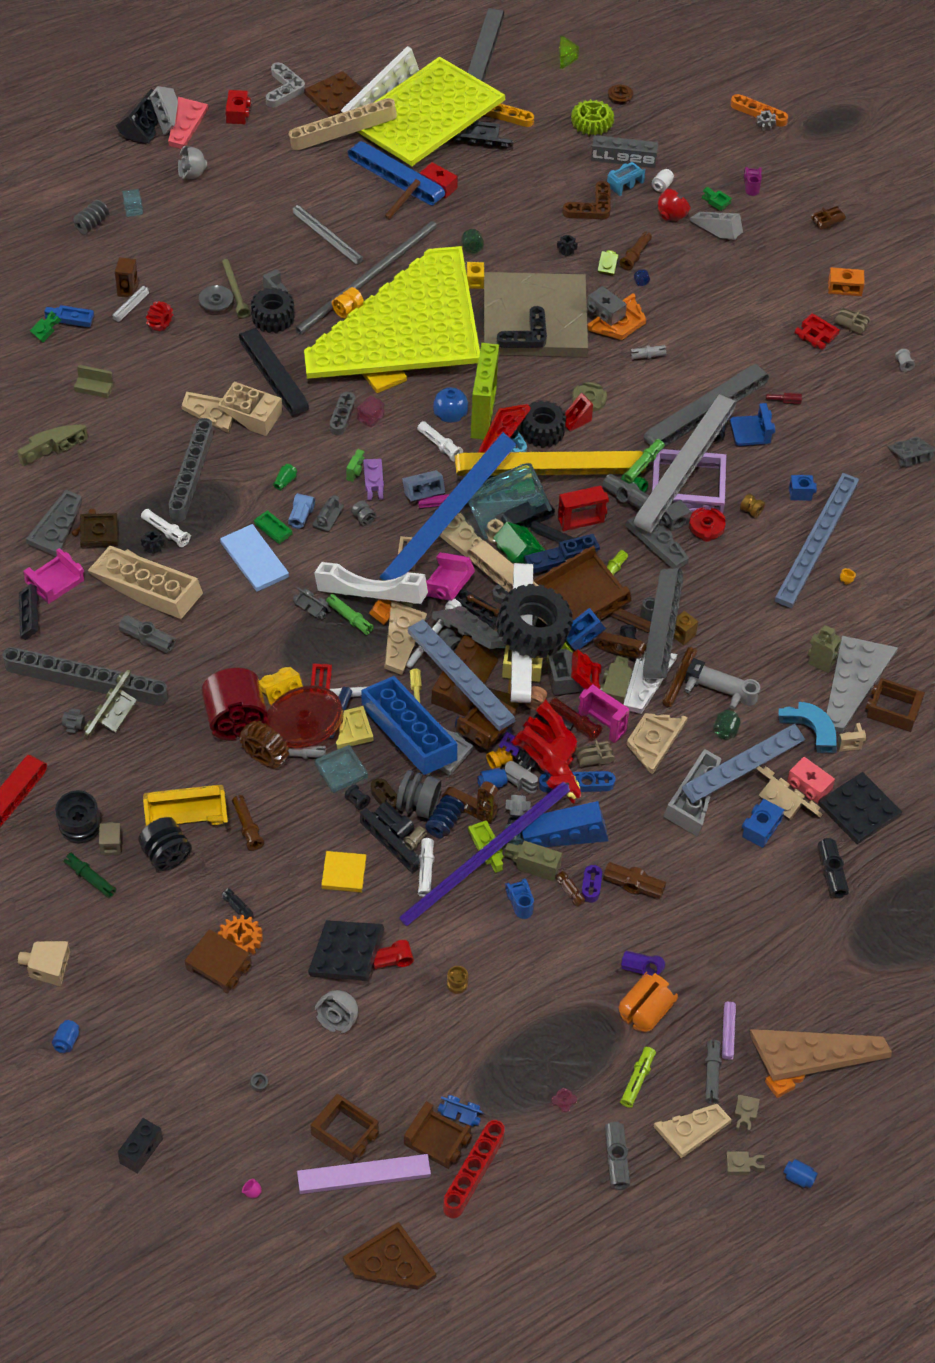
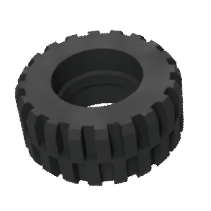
M534 584L521 585L517 589L514 588L509 591L503 599L496 621L497 632L500 638L503 637V643L509 645L510 650L513 652L517 651L521 656L528 655L529 658H536V656L544 658L559 651L566 642L573 624L572 610L569 608L568 602L563 600V596L560 593L556 594L554 589H547L544 585L540 584L538 586ZM521 615H535L544 620L548 627H534L526 623L521 618Z

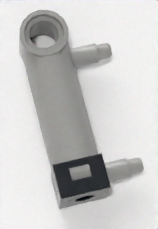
M692 659L685 677V691L687 693L693 687H697L700 684L733 696L730 704L731 709H735L739 701L748 706L757 703L760 684L756 680H742L706 667V662Z

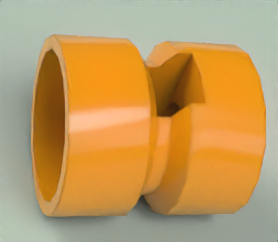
M351 287L332 300V307L339 317L346 318L355 308L359 309L363 305L364 299L356 288Z

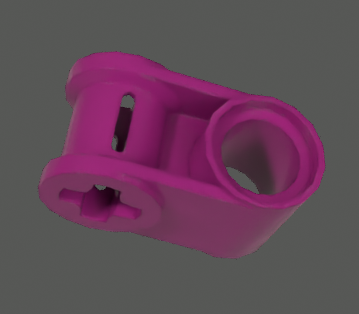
M745 166V192L748 195L756 196L760 193L762 167L754 169Z

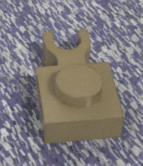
M738 1095L734 1117L740 1119L736 1125V1132L739 1131L741 1125L747 1127L746 1134L750 1133V1121H756L760 1099Z
M727 1152V1175H749L750 1169L756 1172H764L765 1165L760 1166L756 1163L758 1161L763 1162L764 1155H756L753 1158H749V1152Z

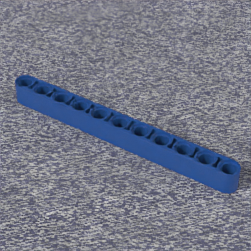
M502 432L379 578L382 581L392 580L409 572L517 443Z

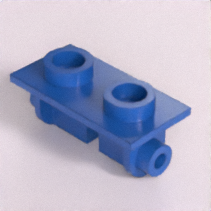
M448 1095L447 1098L441 1096L445 1103H440L438 1112L442 1116L456 1120L459 1112L462 1113L460 1122L472 1127L474 1125L479 1126L481 1118L478 1115L479 1113L484 1115V1112L479 1110L481 1106L468 1102L467 1105L459 1103L460 1099L452 1095Z

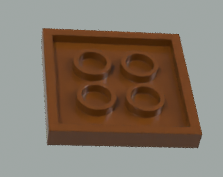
M341 71L305 88L304 94L326 115L331 117L342 113L341 110L362 88L344 71Z

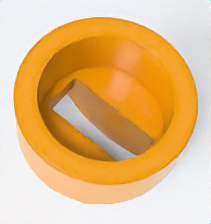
M847 568L842 569L840 574L841 582L844 581L846 585L851 584L856 577V573Z

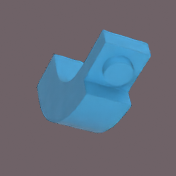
M799 702L798 709L793 707L779 708L780 723L804 724L814 730L817 736V753H837V738L834 724L822 709L805 702Z

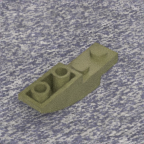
M62 426L30 437V444L17 450L20 464L25 466L52 451H55L58 455L88 439L86 426Z

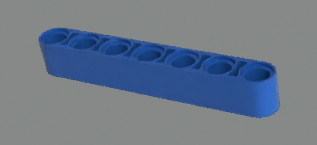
M359 141L348 150V156L353 162L404 191L408 189L415 179H418L421 184L411 195L431 206L445 196L442 186L365 142Z

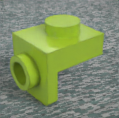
M611 250L602 251L597 271L614 275L619 260L618 254Z

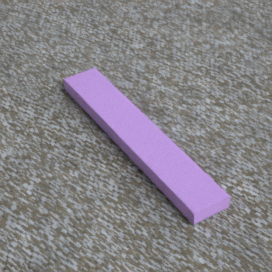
M428 1154L300 1170L297 1171L300 1194L429 1178L431 1177Z

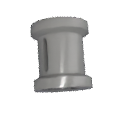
M901 349L895 354L896 360L900 363L901 371L907 372L915 367V362L911 359L908 349Z

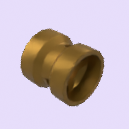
M749 493L741 502L740 509L750 512L751 516L757 518L762 513L765 502L755 499V496Z
M453 966L449 969L447 973V988L450 992L461 994L467 989L468 971L463 966Z

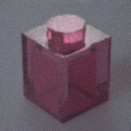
M371 395L357 407V420L369 427L374 426L384 416V403Z

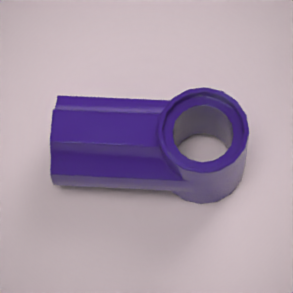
M626 950L621 966L624 970L640 974L647 972L648 975L652 976L654 973L659 975L665 969V961L657 955L647 956ZM650 963H653L657 966V971H654L650 967Z

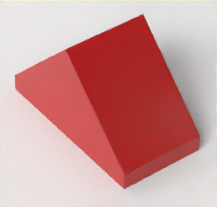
M580 393L565 412V426L569 431H573L592 421L593 403L583 393Z

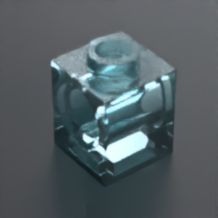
M139 189L122 191L126 217L143 215Z

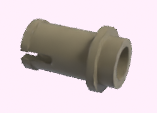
M417 826L410 836L404 838V843L410 851L415 850L418 847L417 844L427 835L426 830L421 826Z

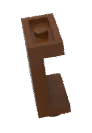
M499 700L515 717L516 709ZM475 706L465 718L459 717L457 719L456 731L488 750L512 724L499 731Z
M210 929L185 959L188 971L193 974L195 971L199 972L222 986L223 991L227 994L238 985L239 978L243 973L249 971L252 964L250 953Z
M426 1101L404 1134V1145L421 1155L428 1154L429 1159L449 1169L452 1163L456 1164L458 1162L463 1146L467 1147L472 1139L471 1126L467 1124L464 1128L433 1111L434 1105Z

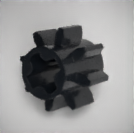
M564 235L560 237V241H557V248H559V253L570 256L574 254V250H577L578 243H576V238H573L571 235Z
M156 531L144 533L145 538L141 539L144 551L152 554L161 551V546L165 545L162 534H158Z
M519 749L515 756L519 759L517 764L527 770L529 767L536 769L538 763L525 750Z

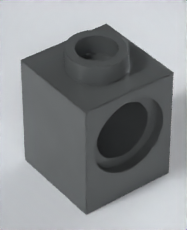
M680 500L671 504L661 519L664 522V526H667L672 532L689 524L691 511Z

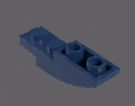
M589 534L559 542V547L525 555L524 562L525 564H533V573L546 571L547 573L552 568L563 564L567 559L580 554L584 549L594 545L597 552L600 550V546L594 534Z

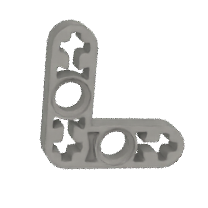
M279 62L271 66L272 76L282 83L283 86L266 95L267 106L272 108L278 107L304 93L305 82L287 66Z

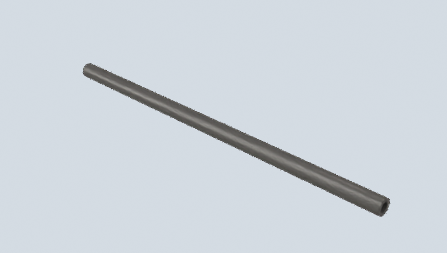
M434 221L428 223L337 296L343 294L344 291L351 287L357 290L436 229V223ZM332 300L295 328L296 332L301 335L333 310Z

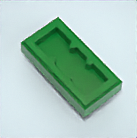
M268 510L254 519V524L278 544L293 535L292 530Z

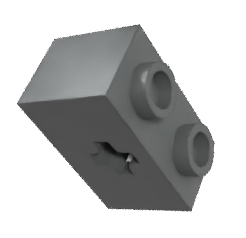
M601 286L588 295L587 308L610 326L626 316L627 304L605 287Z

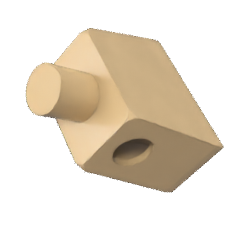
M66 941L35 942L31 953H19L18 964L28 965L29 977L61 986L70 955L69 943Z

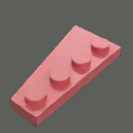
M178 97L175 126L170 131L169 146L182 149V147L188 144L208 111V104Z

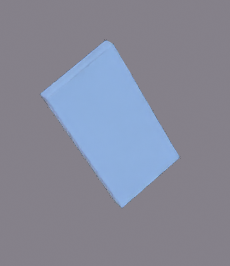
M253 524L220 538V543L256 592L289 577V572Z

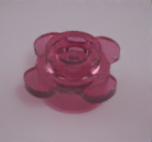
M561 1088L556 1096L552 1097L551 1102L553 1105L559 1106L562 1112H568L570 1106L577 1102V1097L570 1090Z

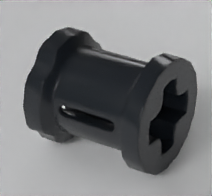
M623 625L620 628L621 636L636 639V627L634 625Z
M356 784L349 787L345 792V799L351 800L357 810L364 809L371 800L370 796L363 794Z

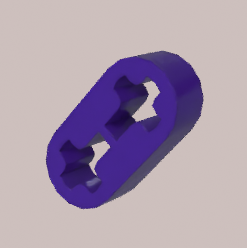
M590 865L584 871L582 895L585 897V901L589 903L596 902L600 896L602 870L596 865ZM591 873H595V880H590ZM589 887H593V895L589 894Z

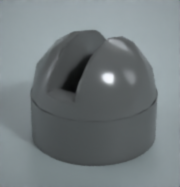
M255 1073L250 1080L251 1088L255 1091H262L266 1088L268 1084L267 1076L263 1073ZM259 1079L263 1080L258 1087L255 1085Z

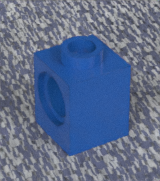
M791 475L789 483L790 500L812 501L813 493L817 491V484L813 482V475Z

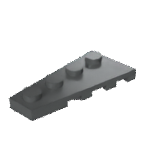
M65 490L26 538L27 544L57 557L56 550L59 548L62 550L82 503V496Z

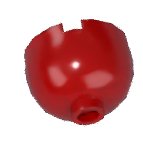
M668 188L658 199L657 206L660 216L664 220L679 221L689 213L691 207L684 197L680 199L677 196L678 192Z

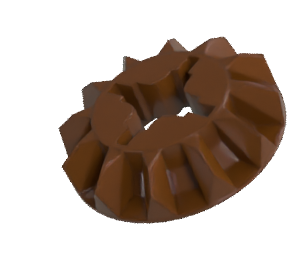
M614 85L608 90L609 99L613 100V102H619V104L621 102L626 104L627 101H631L633 90L626 85Z

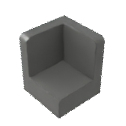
M278 269L263 275L264 289L280 288L282 291L286 290L288 292L287 288L281 283V272Z

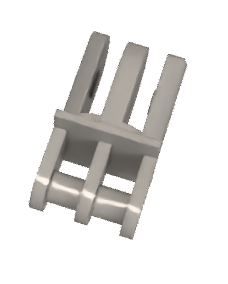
M514 761L507 762L505 765L507 780L518 787L517 791L519 792L522 788L530 794L536 793L538 778L531 773V767L527 770Z

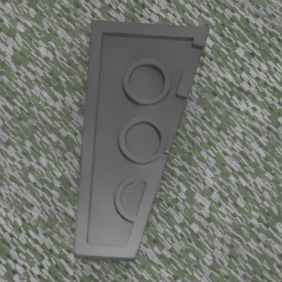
M635 517L627 520L626 527L671 568H680L688 564L689 557L679 543L672 539L673 535L665 529L662 519H660L651 533L634 526Z
M458 606L453 609L433 611L432 619L436 621L439 619L443 620L445 626L458 628L459 633L472 636V640L489 649L506 646L502 641L503 637L500 638L497 631L493 630L465 607Z

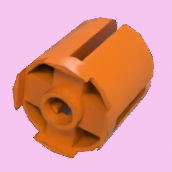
M646 972L619 1004V1012L628 1025L633 1022L635 1030L647 1033L656 1026L678 1000V994H672L667 988L669 983L656 973L651 976Z

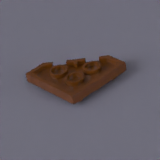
M399 1222L343 1256V1262L357 1279L419 1289L436 1278V1272Z

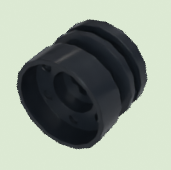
M80 790L70 791L62 795L55 807L56 818L62 836L69 842L77 844L86 843L94 839L99 833L101 824L98 805L94 797L88 792Z
M163 817L151 822L142 830L138 837L140 846L158 871H167L179 866L188 858L192 851L191 843L172 817Z

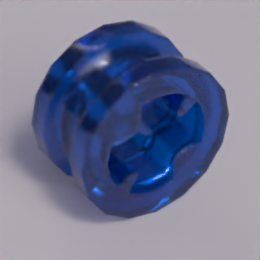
M641 269L635 272L634 279L638 286H645L650 282L647 270Z

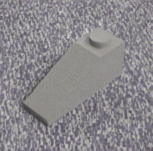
M157 86L151 93L150 99L164 135H167L175 126L178 100L174 89Z
M698 212L690 218L691 222L719 238L734 240L743 233L741 217L738 213Z

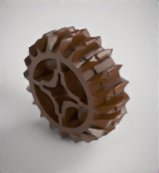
M261 721L250 722L239 735V741L242 743V748L246 750V753L267 768H278L289 755V748L286 746L287 743L283 741V737L266 723L263 724Z

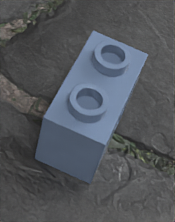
M437 470L402 478L405 496L410 501L445 493L443 475Z

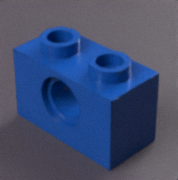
M589 608L573 620L566 640L575 651L580 650L606 628Z
M763 799L760 805L756 804L754 806L751 818L745 819L742 825L744 829L742 837L764 848L781 823L785 809Z

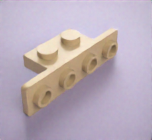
M758 766L756 768L770 779L759 796L785 809L784 815L790 820L802 805L819 817L823 815L819 812L820 807L813 801L807 803L803 800L805 795L797 789L794 792L788 788L790 784L782 778L777 780L773 777L775 773L768 767L761 768Z

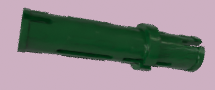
M72 852L66 856L69 860L65 858L63 862L72 868L78 877H83L107 898H111L114 895L111 891L115 893L117 889L92 870L87 862H82Z

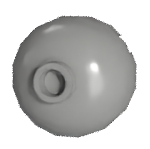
M191 146L182 147L179 154L182 155V160H178L179 176L182 179H196L206 169L207 161L199 149Z
M342 990L329 991L320 998L315 1006V1010L317 1009L318 1012L316 1016L323 1027L332 1032L336 1030L342 1031L341 1033L347 1032L354 1025L358 1017L356 1000Z

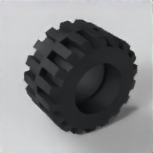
M265 288L263 291H258V294H255L251 300L253 324L260 328L261 331L266 330L268 333H278V331H284L285 328H289L290 324L294 322V299H292L291 294H288L286 290L282 291L280 288Z
M539 400L537 403L532 402L529 405L531 410L521 422V435H523L524 440H527L529 444L533 443V446H541L542 448L558 444L565 434V411L562 410L561 406H557L556 403H550L547 400L546 402H542V400Z

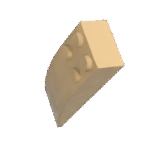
M109 546L88 570L89 574L120 593L153 609L180 619L184 617L203 594L198 578L113 546Z

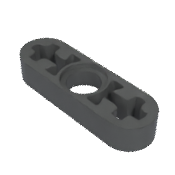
M344 392L338 399L330 420V431L334 435H341L346 431L355 407V395L353 393ZM341 411H344V412H346L347 414L344 415V416H341V415H339L338 413L341 412Z

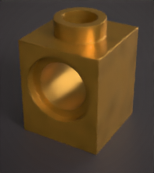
M683 611L677 616L674 638L685 645L696 635L698 620Z

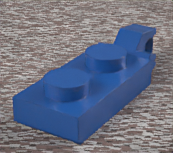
M63 305L56 308L46 307L44 311L45 319H47L48 314L52 311L61 319L59 323L90 327L94 317L93 310Z

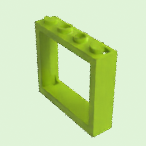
M481 343L472 394L470 438L484 440L491 425L497 390L498 344Z

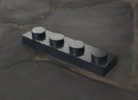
M367 808L360 811V823L412 874L419 869L418 855L414 851H410L401 838H397L392 833L390 827L384 825L374 812L371 813Z

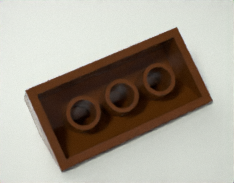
M467 635L463 636L454 651L485 685L498 663L497 657L487 647L472 640V637ZM443 671L432 688L431 703L466 717L473 706V702Z

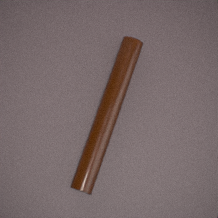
M418 179L414 180L385 214L387 219L390 220L421 184Z

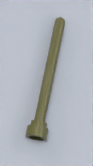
M224 259L222 263L237 303V316L241 319L247 318L250 315L249 306L242 300L229 260Z

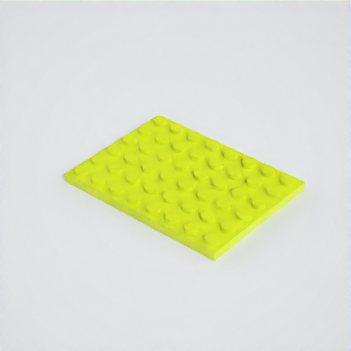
M438 57L375 101L387 98L393 99L397 111L395 119L357 132L413 166L505 101V94L445 59Z

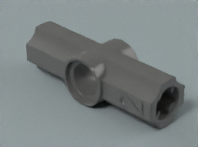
M612 474L607 475L603 480L602 486H604L605 490L616 495L620 502H628L641 509L650 496L639 490L636 484H628Z
M124 615L119 624L120 631L139 639L143 646H154L166 653L171 652L174 648L176 638L156 629L152 622H141L129 615Z
M611 1122L605 1125L611 1188L615 1190H624L630 1187L627 1160L628 1149L625 1142L624 1124ZM613 1154H620L622 1157L616 1158Z

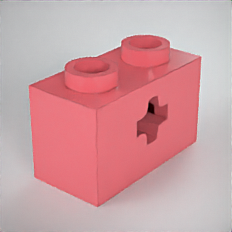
M803 757L789 771L787 782L793 788L805 794L808 799L818 804L821 798L832 791L835 778L806 757Z

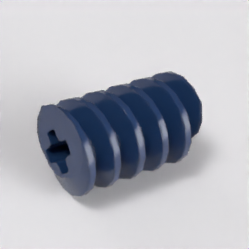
M450 795L442 797L440 803L433 811V815L430 816L429 821L425 824L426 830L438 839L443 838L444 835H449L450 829L454 827V823L458 820L457 817H460L461 811L465 809L464 804Z

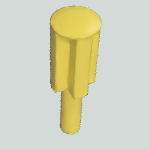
M412 669L410 670L411 690L414 691V697L420 703L421 670Z

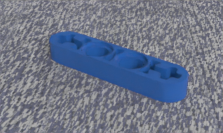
M608 771L572 772L579 782L581 792L610 791L615 786V775ZM544 773L539 777V789L541 791L550 793L553 790L545 782L552 775ZM590 779L592 783L585 785L582 783V780Z

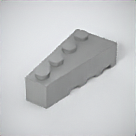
M706 749L703 750L669 802L663 815L666 819L695 836H698L702 828L711 794L692 804L682 786L719 766L721 762L720 757Z

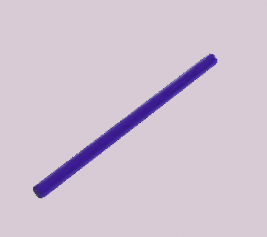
M565 782L560 783L399 917L401 922L405 926L413 922L570 791L569 786Z

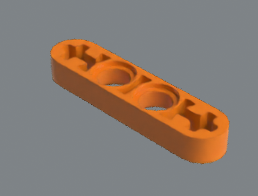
M740 94L732 96V108L756 118L760 116L761 111L770 110L771 114L776 115V126L783 127L787 125L788 114L786 112Z

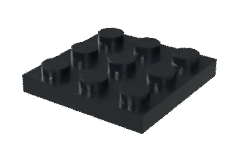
M861 772L818 801V805L857 845L902 815V811L864 772Z
M326 920L308 970L311 977L368 981L385 930L383 924Z

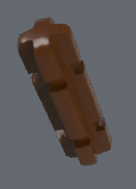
M565 871L558 873L556 880L562 885L561 887L567 895L573 899L572 901L575 906L584 904L585 897L582 893H579V889L573 881L568 879V874Z

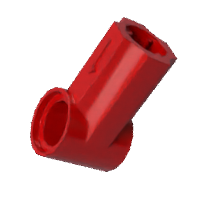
M398 940L390 947L378 949L373 963L374 969L397 965L398 967L411 965L414 962L409 941Z

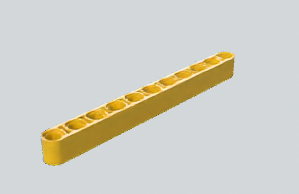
M510 452L490 476L625 474L642 456L643 452ZM460 453L455 455L456 474L458 476H466L484 453Z

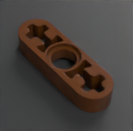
M601 632L594 641L595 645L603 651L634 658H642L647 648L640 640Z

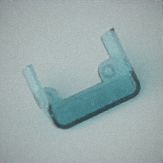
M530 463L519 465L486 480L468 501L484 539L488 538L485 529H488V522L496 519V515L523 503L529 502L531 506L536 507L545 503L548 511L552 510L538 476Z

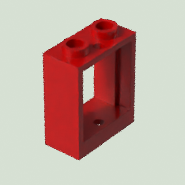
M602 486L559 495L557 518L563 531L604 523L605 515H607L606 504L609 502L607 492L603 491ZM597 504L596 508L572 513V509Z

